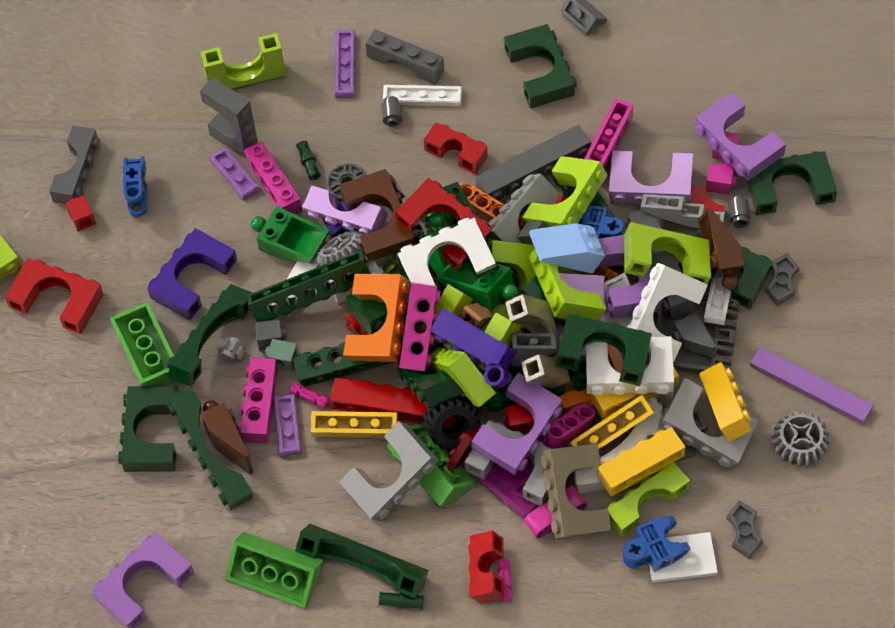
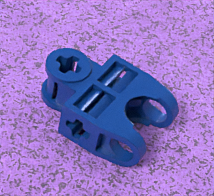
M144 156L138 159H128L127 157L123 159V193L128 202L129 213L134 217L143 216L147 212L146 161ZM136 204L143 206L142 210L138 212L133 211L132 207Z
M589 205L578 222L582 225L594 227L598 239L625 234L622 220L616 217H609L608 208Z
M673 516L657 518L636 527V539L628 541L624 546L623 562L627 567L633 569L650 563L655 572L674 564L683 558L691 548L688 542H670L666 539L665 535L668 534V531L677 525Z

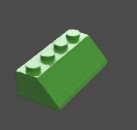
M148 301L110 317V321L141 386H167L176 382L169 378V368H167L170 358L174 357Z
M424 424L409 426L439 460L435 464L434 470L419 480L420 487L430 494L436 504L439 506L453 504L478 484L476 479L461 466L453 471L446 466L450 460L448 457L450 451H447L446 448L442 450L433 443ZM388 443L386 447L392 452L393 457L402 463L398 452Z
M243 532L234 540L225 579L306 608L318 583L323 560L311 558L291 548Z

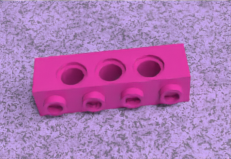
M615 98L584 158L585 160L600 161L604 170H607L612 160V151H617L633 119V104Z
M260 141L244 149L248 165L275 206L295 215L302 212L300 197L264 143Z
M411 282L399 368L425 371L426 366L430 367L431 354H427L428 346H433L434 333H431V326L435 323L438 313L434 312L435 303L439 304L441 291H437L436 285ZM419 301H428L430 304L429 309L424 312L420 311L417 308ZM423 321L427 326L426 330L421 333L415 331L414 325L416 322ZM413 343H421L423 351L418 354L412 352L411 346Z
M251 357L250 365L246 366L248 384H244L243 395L246 396L245 403L242 402L241 404L243 421H239L238 433L242 435L243 442L269 443L274 404L273 397L275 396L278 373L276 359ZM258 380H264L262 383H256ZM257 398H261V399H262V400L259 401V402H254V400L257 399ZM259 417L257 421H251L252 418Z

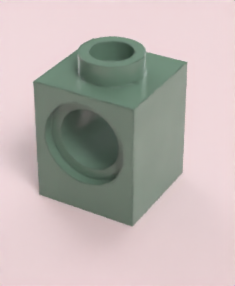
M272 339L270 346L266 347L265 358L276 359L279 369L293 371L295 365L294 357L298 356L296 343Z

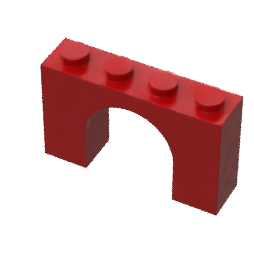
M429 177L395 213V220L409 232L425 216L437 211L452 215L457 222L468 217L469 219L474 218L485 241L490 237L492 231L490 225L485 220L477 218L471 208L468 206L464 207L459 203L455 195L452 193L448 194L443 190L442 185L438 181H432ZM449 245L443 251L442 259L456 271H459L469 260V256L462 248Z
M28 258L5 296L9 308L27 314L35 299L43 290L55 286L66 288L71 292V297L59 317L63 328L82 334L104 295L101 285L93 279H84L77 273H68L58 266L52 267L46 265L41 260Z

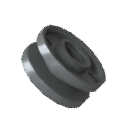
M346 163L335 167L329 173L327 178L328 191L336 197V205L343 201L339 185L366 176L367 172L362 167Z

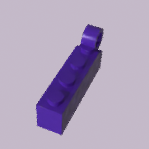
M443 308L431 328V331L437 334L435 338L444 344H447L448 341L453 344L451 348L456 351H466L469 353L468 357L478 364L480 360L486 363L484 365V368H486L484 373L486 383L495 388L504 387L509 381V372L506 369L509 367L517 351ZM500 370V379L493 382L494 373Z

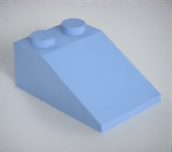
M575 223L533 229L529 232L540 262L593 274L605 257L594 227Z

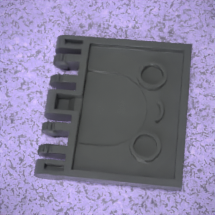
M703 295L700 304L695 303L694 312L674 318L670 317L668 311L665 312L661 303L656 329L661 334L674 339L672 336L674 322L697 313L716 345L715 356L712 358L684 350L680 347L673 362L676 370L701 373L720 362L723 363L726 369L729 367L731 369L732 360L718 357L716 353L722 356L733 355L734 350L732 347H734L736 336L734 330L737 329V324L725 320L724 325L703 322L708 296ZM729 299L726 319L734 320L738 318L740 306L738 300Z

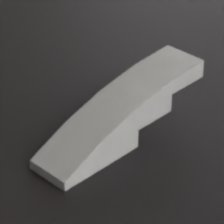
M643 194L641 210L664 220L694 228H699L697 219L705 212L704 204L684 203V197ZM714 211L724 224L725 212Z

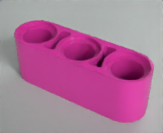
M586 403L580 404L551 423L550 425L552 426L544 437L543 444L550 449L563 448L588 431L595 417L596 411L594 407Z
M574 486L565 490L567 499L575 508L583 510L587 506V502ZM548 501L530 512L523 520L536 538H541L552 531V515L548 509Z

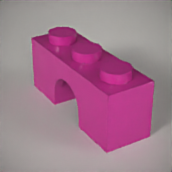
M724 132L731 142L742 145L743 142H739L740 134ZM713 150L712 158L720 159L724 163L720 165L710 164L706 191L730 195L731 187L735 188L737 176L733 175L736 170L730 163H726L723 160L722 155L717 150Z

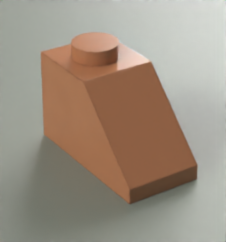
M474 303L463 308L461 318L481 330L493 316L487 308Z

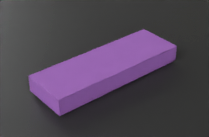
M226 147L209 157L211 163L243 201L260 191L256 182Z
M295 395L273 397L280 457L301 454Z

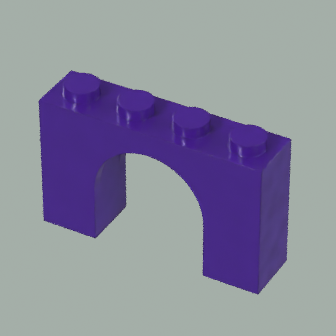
M195 228L192 233L185 237L184 243L180 248L173 252L172 258L168 263L161 267L157 277L149 282L147 289L150 298L184 318L191 320L202 304L198 294L177 282L180 272L191 264L202 263L226 275L237 261L235 250Z

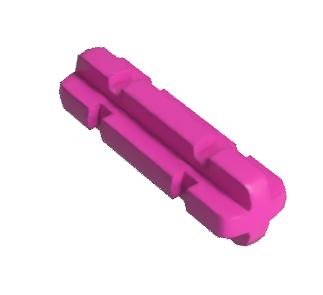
M298 383L291 385L290 394H294L296 397L299 395L301 399L314 405L317 404L322 409L327 407L329 403L328 397L324 395L319 396L318 392L307 387L302 388V385Z
M501 559L498 561L499 576L504 578V599L501 601L510 602L512 601L510 561L508 559Z

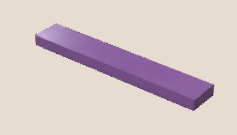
M762 347L759 348L750 362L751 367L861 424L865 422L873 408V404Z

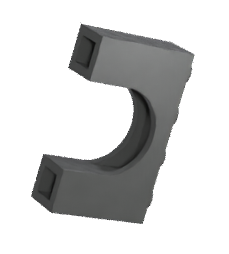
M212 78L200 90L202 102L218 112L207 124L210 136L246 158L244 149L258 143L250 101L215 78Z

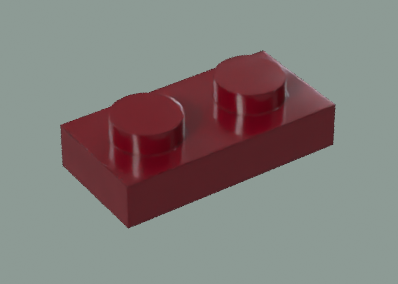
M474 428L469 432L465 431L458 439L460 444L448 455L450 460L446 466L453 471L461 466V463L466 459L472 450L471 442L478 433V429Z

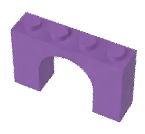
M730 93L696 117L695 131L708 142L713 150H717L722 155L726 163H730L735 168L738 175L743 176L749 181L784 156L786 143L773 131L752 145L742 146L731 142L726 137L724 131L744 117L745 104L736 95Z
M624 235L598 239L605 257L597 268L615 265L624 266ZM651 267L645 277L638 276L639 282L635 285L608 290L606 305L611 319L633 315L635 307L639 305L642 299L641 293L649 283ZM664 298L657 303L654 312L660 310L661 302L664 301Z
M519 372L507 388L506 397L523 406L531 413L534 420L532 430L524 437L510 439L483 424L471 442L472 449L516 475L518 470L522 471L528 463L526 458L530 452L535 453L540 444L538 440L542 435H547L552 426L550 422L553 418L557 419L563 410L561 398L540 385L526 382L525 376Z
M157 532L152 536H147L139 548L131 551L126 556V560L120 565L115 566L104 580H100L95 584L91 591L94 599L124 628H136L146 619L143 609L126 594L127 583L135 573L144 569L158 570L178 588L194 574L192 565Z

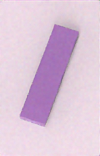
M335 30V98H355V30Z

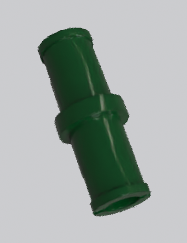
M308 141L298 142L296 148L301 156L300 162L305 167L309 180H312V178L313 180L318 179L321 173L318 170L316 157L312 154Z
M380 592L379 606H393L402 610L403 607L423 610V595L412 598L402 593Z

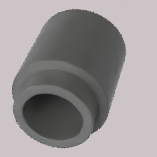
M395 96L384 98L381 104L383 123L390 127L397 126L402 122L401 103Z
M741 196L732 198L728 202L730 222L736 228L746 227L751 219L748 200Z

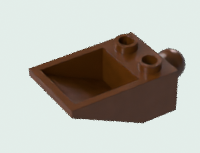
M709 208L697 220L701 238L709 240L711 279L723 277L721 280L723 288L733 290L738 285V279L735 274L745 265L741 246L712 208Z
M214 400L206 401L203 405L201 416L214 449L248 474H253L250 457L238 433V426L232 409H227L225 403L219 405Z

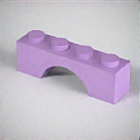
M312 185L302 206L308 212L307 215L313 219L319 220L320 217L332 225L339 223L342 224V227L351 231L354 228L358 229L364 235L382 229L388 213L382 207L364 201L354 210L339 211L336 205V197L330 191Z

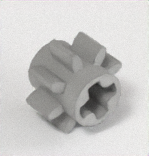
M228 337L226 340L221 339L217 347L220 353L219 356L230 363L236 359L240 360L244 353L242 342L235 337Z

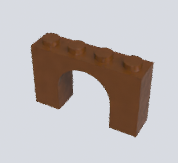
M386 169L339 185L347 211L357 208L364 201L370 204H382L389 208L393 214L391 221L384 228L360 236L361 246L368 263L401 252L400 249L412 244V246H415L414 239L417 238L415 230L413 229L409 232L395 220V213L401 207L400 204H403L400 193H395L393 188L396 187L392 175H388Z

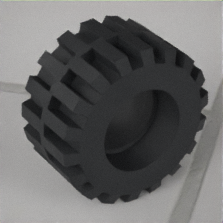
M462 395L431 408L426 407L428 412H424L423 415L425 419L423 421L424 426L436 446L438 445L440 449L444 450L446 448L450 452L455 447H458L460 444L458 439L465 431L469 432L474 428L478 429L481 427L478 412L471 401L465 396L462 397ZM450 416H462L461 421L455 427L450 429L442 428L444 421Z

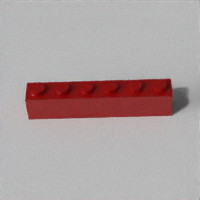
M335 377L330 397L331 409L346 412L397 413L399 421L424 424L423 421L425 419L423 415L424 412H428L426 410L427 406L424 402H419L417 395H413L411 388L406 387L402 389L389 384L378 385L370 381L360 382L348 377ZM458 415L447 418L442 428L450 429L455 427Z

